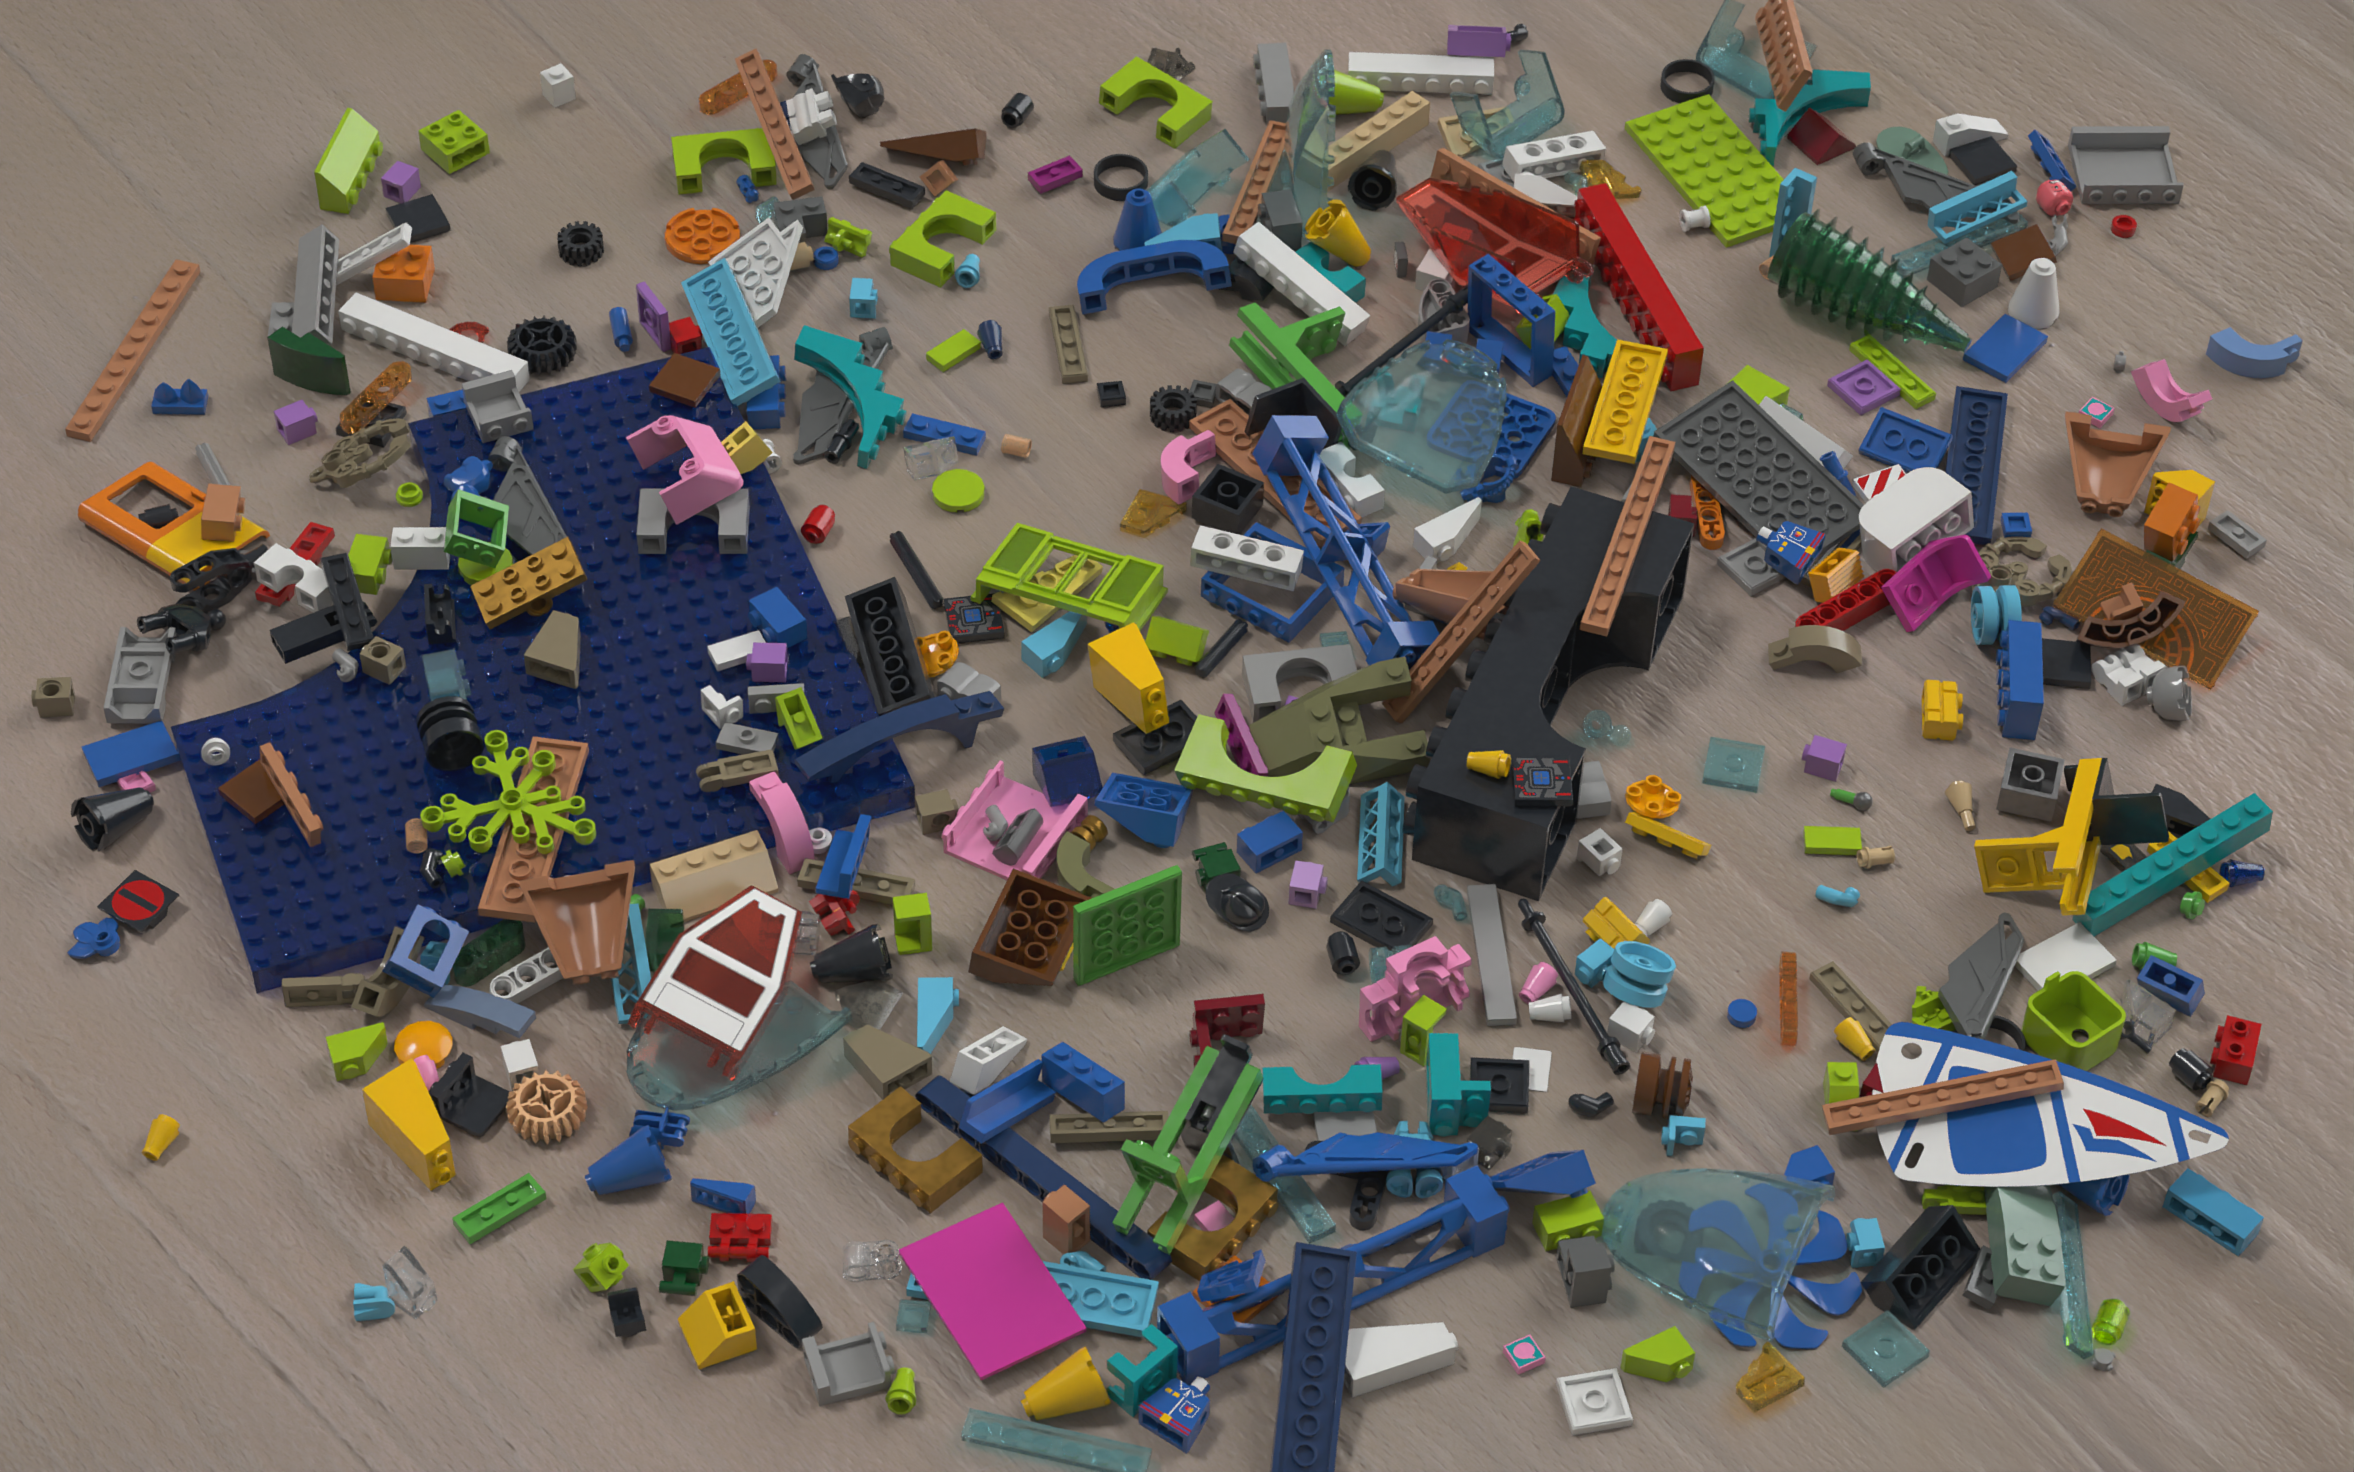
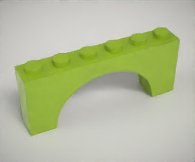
M1198 714L1174 770L1182 786L1188 789H1203L1215 796H1220L1221 794L1230 796L1239 802H1254L1267 809L1272 807L1282 809L1291 815H1306L1318 822H1323L1324 820L1334 822L1357 767L1352 751L1326 745L1324 751L1315 762L1297 773L1281 777L1258 776L1239 768L1227 756L1229 731L1225 721Z

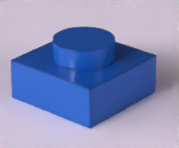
M2002 513L2000 521L2004 538H2031L2032 528L2028 513Z

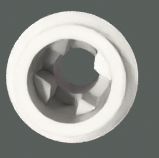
M1655 899L1653 902H1648L1635 925L1648 937L1670 922L1672 911L1666 903Z
M1559 994L1535 1002H1529L1530 1020L1536 1019L1564 1023V1020L1571 1019L1570 997Z

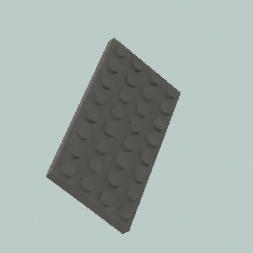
M1733 380L1654 431L1653 437L1676 442L1673 457L1756 538L1763 526L1777 532L1783 522L1789 521L1825 534L1820 556L1860 529L1859 513L1864 504Z

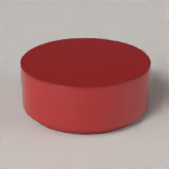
M2118 215L2112 220L2111 232L2120 238L2132 237L2136 232L2137 222L2128 215Z

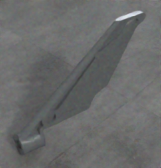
M800 54L796 58L793 65L787 71L786 76L792 84L799 87L795 95L806 93L805 91L811 88L815 94L823 93L825 91L818 72L819 64L806 54ZM835 125L826 128L827 136L822 138L818 136L812 141L797 146L802 158L824 179V185L827 189H833L848 168ZM833 166V168L837 171V174L834 178L830 179L831 168Z
M1871 143L1859 144L1852 153L1861 172L1865 175H1873L1885 169L1905 203L1922 204L1929 209L1977 187L1877 149ZM2009 198L2002 201V203L2012 204ZM1988 207L1982 210V212L1986 213L1997 211V209ZM2016 211L2001 219H2005L2010 224H2017L2020 216Z
M881 327L872 330V332L869 331L859 335V342L862 343V354L865 355L863 365L878 369L887 352L893 349L887 329ZM818 370L816 371L815 384L802 393L798 450L793 454V462L795 464H802L825 456L824 452L833 442V435L841 430L855 408L845 392L829 377ZM815 445L814 453L803 455Z
M508 436L498 438L488 460L493 463V469L499 472H507L493 501L509 506L506 536L528 554L532 555L567 536L524 458L522 447H520L516 440Z
M2009 913L2000 914L1998 923L1948 966L1949 981L1939 989L1938 996L1959 1034L1983 1040L1987 1036L2025 942L2022 933ZM2004 925H2008L2013 932L2006 940Z

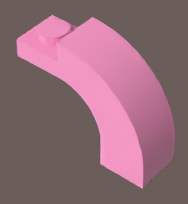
M2165 359L2148 363L2131 371L2135 384L2146 403L2166 420L2182 422L2202 413L2203 403L2212 400L2209 390L2193 394L2183 391L2174 381Z
M1207 430L1190 439H1186L1181 435L1164 448L1161 455L1162 487L1168 497L1178 505L1191 499L1199 488V473L1192 469V467L1216 456L1214 433Z
M775 771L749 781L750 790L766 813L773 829L777 857L789 875L800 871L805 858L813 860L815 858L811 836L793 792L787 782H781Z

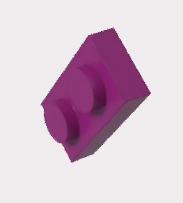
M1071 156L1028 172V181L1040 194L1083 177V169Z

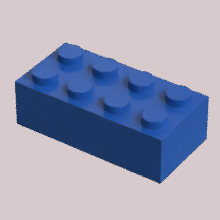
M2008 620L2006 631H2001L2000 647L2002 649H1997L1996 665L2001 667V669H1998L1996 685L2001 686L1997 693V705L2001 706V709L1998 710L1997 726H2002V737L2035 740L2044 704L2041 623Z

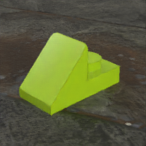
M802 687L775 697L778 724L780 727L785 725L795 750L823 739Z

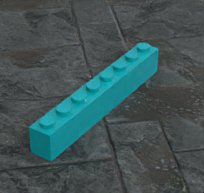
M2256 793L2251 794L2090 891L2085 915H2073L2072 920L2076 924L2080 922L2095 937L2269 832L2273 811Z

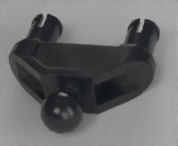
M181 604L164 606L158 610V613L137 618V627L142 634L161 628L166 631L169 628H175L177 636L168 637L165 641L166 649L171 655L189 649L196 652L207 649L211 640V629L219 630L226 623V616L221 610L212 609L206 614L195 606Z

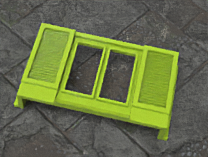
M1016 523L976 578V590L971 596V601L981 604L993 588L1118 625L1119 629L1134 622L1139 631H1141L1168 593V588L1163 587L1164 565L1130 555H1119L1054 536L1053 533ZM1053 549L1078 556L1054 589L1029 582ZM1088 559L1112 566L1089 599L1064 592Z

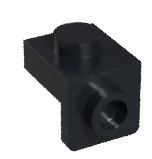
M633 1287L609 1292L607 1298L615 1336L630 1337L639 1332L646 1331L638 1289Z

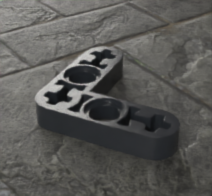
M1323 1141L1310 1142L1306 1146L1305 1151ZM1389 1170L1333 1174L1358 1180L1349 1215V1222L1353 1228L1359 1231H1366L1374 1227L1386 1188V1178ZM1366 1187H1372L1378 1193L1374 1196H1366L1362 1193V1190ZM1363 1206H1366L1367 1215L1365 1218H1360Z

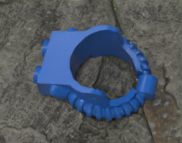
M1501 453L1490 454L1479 458L1474 463L1475 467L1468 469L1469 473L1467 475H1464L1463 471L1457 473L1458 479L1456 483L1458 488L1463 490L1460 491L1463 501L1467 500L1469 502L1479 497L1482 502L1499 503L1506 499L1505 491L1513 483L1519 466L1515 457ZM1495 466L1508 467L1501 479L1491 483L1484 482L1483 485L1480 484L1484 479L1496 474Z

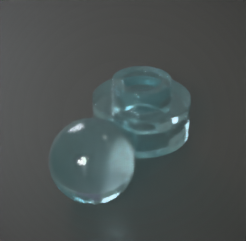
M1593 710L1583 720V730L1591 738L1599 739L1608 735L1611 742L1616 746H1625L1631 740L1632 734L1630 729L1625 725L1613 726L1610 716L1603 710ZM1592 721L1599 722L1600 729H1594Z

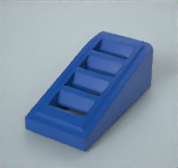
M692 1178L690 1182L693 1202L725 1213L750 1214L756 1203L755 1186L751 1184Z

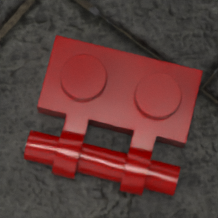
M711 1213L709 1242L710 1245L720 1246H708L707 1255L709 1258H719L720 1261H729L730 1258L747 1259V1262H753L760 1255H764L769 1259V1247L758 1246L771 1245L772 1214ZM731 1245H747V1247H739V1246H731Z

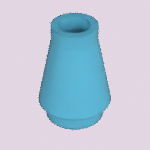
M967 255L955 271L957 283L964 288L973 287L979 282L980 259L977 255Z

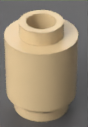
M805 242L798 243L790 271L810 267V261H814L811 246L807 247Z

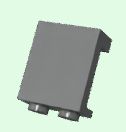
M512 370L462 383L464 403L483 443L497 440L502 436H512L534 430L531 410L526 408L517 390L516 379Z
M874 1322L868 1323V1332L865 1334L818 1346L814 1336L802 1339L803 1358L819 1406L891 1387V1375L895 1374L894 1363L891 1356L886 1357L884 1350L887 1349L883 1331L877 1332Z

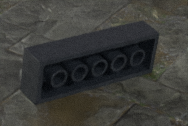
M892 577L846 595L845 600L879 717L899 708L934 698L935 695L906 597L896 578Z

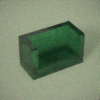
M648 909L645 945L650 972L661 971L679 940L684 935L685 923L682 909ZM681 962L675 972L681 971Z

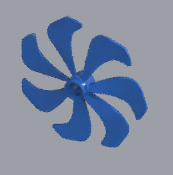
M1764 1184L1752 1187L1744 1193L1746 1197L1762 1205L1767 1215L1769 1227L1767 1250L1763 1252L1760 1250L1747 1219L1732 1203L1718 1201L1693 1212L1689 1223V1233L1693 1234L1705 1229L1717 1230L1731 1238L1754 1261L1751 1262L1710 1248L1692 1249L1686 1253L1682 1261L1679 1285L1692 1300L1697 1299L1702 1283L1708 1278L1724 1274L1753 1275V1279L1739 1285L1720 1298L1712 1310L1713 1323L1733 1345L1754 1347L1757 1344L1746 1326V1314L1750 1303L1761 1287L1771 1288L1770 1323L1773 1337L1780 1345L1793 1349H1816L1826 1339L1828 1331L1806 1326L1795 1316L1778 1283L1781 1279L1820 1309L1831 1315L1845 1314L1862 1293V1286L1856 1272H1852L1846 1279L1835 1284L1812 1282L1785 1273L1787 1266L1833 1261L1844 1256L1848 1247L1844 1231L1839 1220L1829 1213L1817 1210L1816 1216L1819 1224L1817 1235L1805 1247L1785 1258L1778 1250L1789 1235L1799 1211L1797 1202L1790 1195ZM1764 1266H1770L1775 1271H1770L1766 1269Z

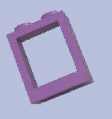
M1448 25L1447 55L1505 57V52L1510 51L1511 37L1509 33H1506V27Z

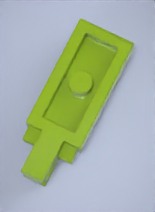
M1945 1185L1937 1187V1189H1924L1921 1198L1923 1209H1926L1928 1206L1954 1205L1959 1214L1987 1215L1984 1186Z

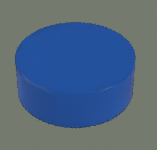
M820 247L813 254L814 265L821 270L833 269L839 263L838 252L832 247Z
M1737 999L1729 1004L1727 1018L1732 1025L1739 1028H1747L1755 1023L1757 1008L1751 1001Z

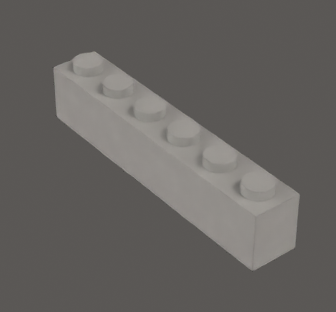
M323 224L299 238L292 333L301 338L309 332L326 344L331 345L333 340L339 239Z

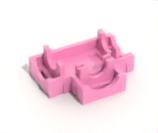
M1436 936L1386 958L1387 970L1385 971V978L1360 989L1359 1028L1371 1042L1387 1034L1393 1041L1399 1039L1398 1029L1402 1028L1403 1016L1423 995L1445 1008L1453 1005L1457 1011L1462 1010L1463 1002L1461 1000L1469 997V989L1464 979L1463 968L1470 966L1472 959L1460 944L1447 950Z

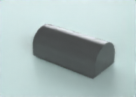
M1035 808L1018 814L994 848L992 854L1006 865H1015L1043 825L1041 814Z

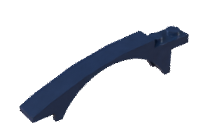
M991 691L955 700H950L944 694L899 708L860 724L795 759V765L808 781L828 777L830 783H835L840 780L854 763L880 744L902 734L927 729L951 733L961 741L965 749L973 746L979 722L1001 717L1004 707Z

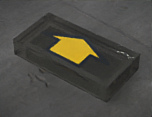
M2134 844L2102 845L2100 847V852L2121 872L2147 858Z

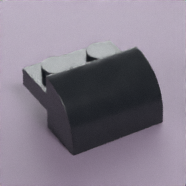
M1237 256L1229 265L1232 286L1220 288L1219 290L1239 291L1244 300L1263 301L1273 290L1274 286Z

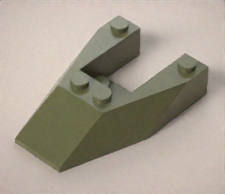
M1405 657L1379 661L1326 683L1249 725L1252 738L1259 748L1264 764L1268 768V777L1287 776L1307 768L1319 758L1326 745L1353 752L1357 767L1350 784L1410 773L1416 764L1428 767L1430 763V758L1426 757L1428 742L1424 730L1367 741L1358 705L1411 695V677Z

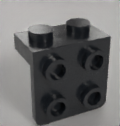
M462 1053L456 1061H452L446 1073L438 1082L433 1083L429 1090L440 1119L476 1137L484 1136L504 1112L510 1092L475 1075L473 1057L466 1053Z

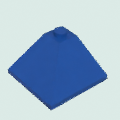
M1112 772L1097 796L1095 806L1144 841L1154 843L1159 848L1174 847L1180 836L1193 789L1185 788L1182 785Z
M1584 1150L1550 1152L1490 1176L1495 1191L1551 1195L1570 1194L1571 1198L1588 1193L1587 1187L1596 1184Z

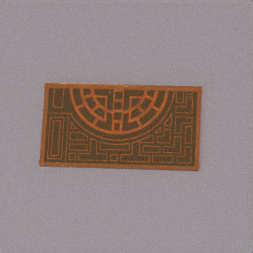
M2101 528L2059 596L2054 600L2053 607L2083 623L2088 615L2107 620L2100 607L2101 602L2119 596L2121 587L2131 582L2143 603L2142 611L2154 602L2160 591L2185 601L2186 603L2178 616L2166 629L2138 645L2144 650L2146 656L2155 661L2159 660L2168 668L2186 666L2189 679L2211 690L2253 621L2258 617L2259 610Z

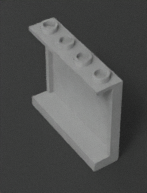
M2169 126L2072 127L2068 148L2081 204H2179L2184 184L2177 183L2168 147L2170 137Z

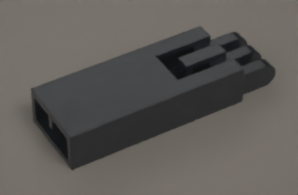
M363 602L370 627L372 628L378 621L373 616L371 610L368 609L369 607L366 602ZM333 605L269 630L271 641L285 664L344 641Z

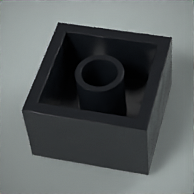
M1217 464L1192 496V519L1218 530L1240 535L1263 506L1264 482Z

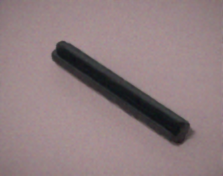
M901 531L891 533L889 536L891 545L932 609L942 607L944 605V598Z

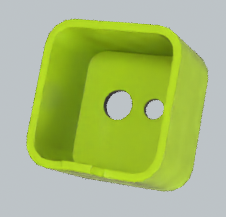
M2057 971L2046 978L2042 989L2029 997L2021 1031L2025 1037V1043L2039 1056L2052 1060L2056 1059L2058 1062L2088 1071L2116 1052L2126 1013L2116 1001L2084 973L2071 971L2060 977L2061 974ZM2076 1031L2084 1032L2088 1036V1040L2086 1042H2077L2072 1038V1034Z

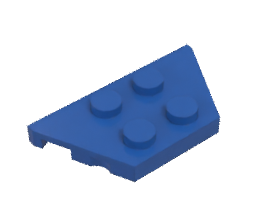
M1262 1249L1252 1253L1253 1259L1241 1263L1235 1260L1219 1269L1202 1275L1197 1290L1201 1302L1210 1301V1303H1215L1230 1296L1257 1291L1266 1261Z

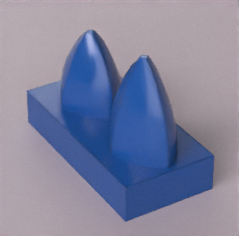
M190 379L183 383L181 389H173L170 385L162 382L155 388L151 406L153 414L205 415L209 397L207 389H200Z

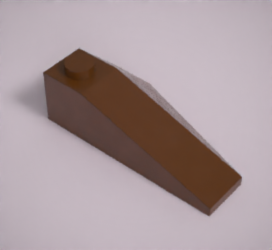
M973 128L880 142V147L963 162V166H972L978 164L977 160L985 158L987 135L986 131Z

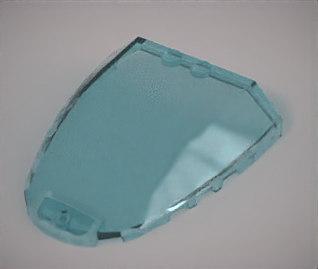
M1331 49L1323 50L1299 82L1289 104L1285 125L1284 170H1281V185H1286L1282 190L1291 189L1303 222L1302 236L1306 238L1305 234H1307L1305 225L1311 215L1320 207L1324 210L1330 206L1327 202L1333 200V198L1327 197V187L1334 185L1333 177L1328 176V165L1333 164L1335 161L1334 156L1328 155V143L1335 141L1336 106L1329 104V97H1334L1335 91L1334 62Z
M1446 339L1443 344L1430 345V341L1427 340L1404 350L1402 355L1396 359L1390 358L1384 367H1377L1369 378L1364 377L1341 402L1336 417L1351 447L1383 462L1389 467L1407 474L1411 478L1448 494L1478 486L1485 474L1502 431L1501 427L1505 417L1504 407L1507 396L1505 378H1500L1496 371L1497 364L1484 352L1455 340ZM1418 405L1417 413H1413L1412 409Z
M729 917L716 925L702 939V942L771 977L773 966L751 949L735 929ZM692 950L685 958V965L677 975H672L673 979L745 1017H748L765 989L763 986L695 950ZM782 975L779 990L743 1050L739 1051L653 1005L648 1016L642 1018L627 1048L626 1073L634 1091L648 1103L674 1111L696 1109L723 1101L751 1088L807 1056L852 1020L851 1010L847 1007L841 1011L829 1010L786 976Z
M1675 1169L1648 1174L1627 1182L1610 1197L1602 1213L1604 1217L1602 1239L1605 1240L1613 1258L1621 1266L1640 1280L1644 1281L1646 1279L1656 1285L1662 1294L1667 1295L1669 1293L1682 1300L1687 1308L1692 1309L1696 1307L1708 1313L1714 1321L1772 1342L1775 1337V1325L1783 1292L1821 1205L1826 1200L1834 1201L1835 1187L1791 1176L1747 1170Z

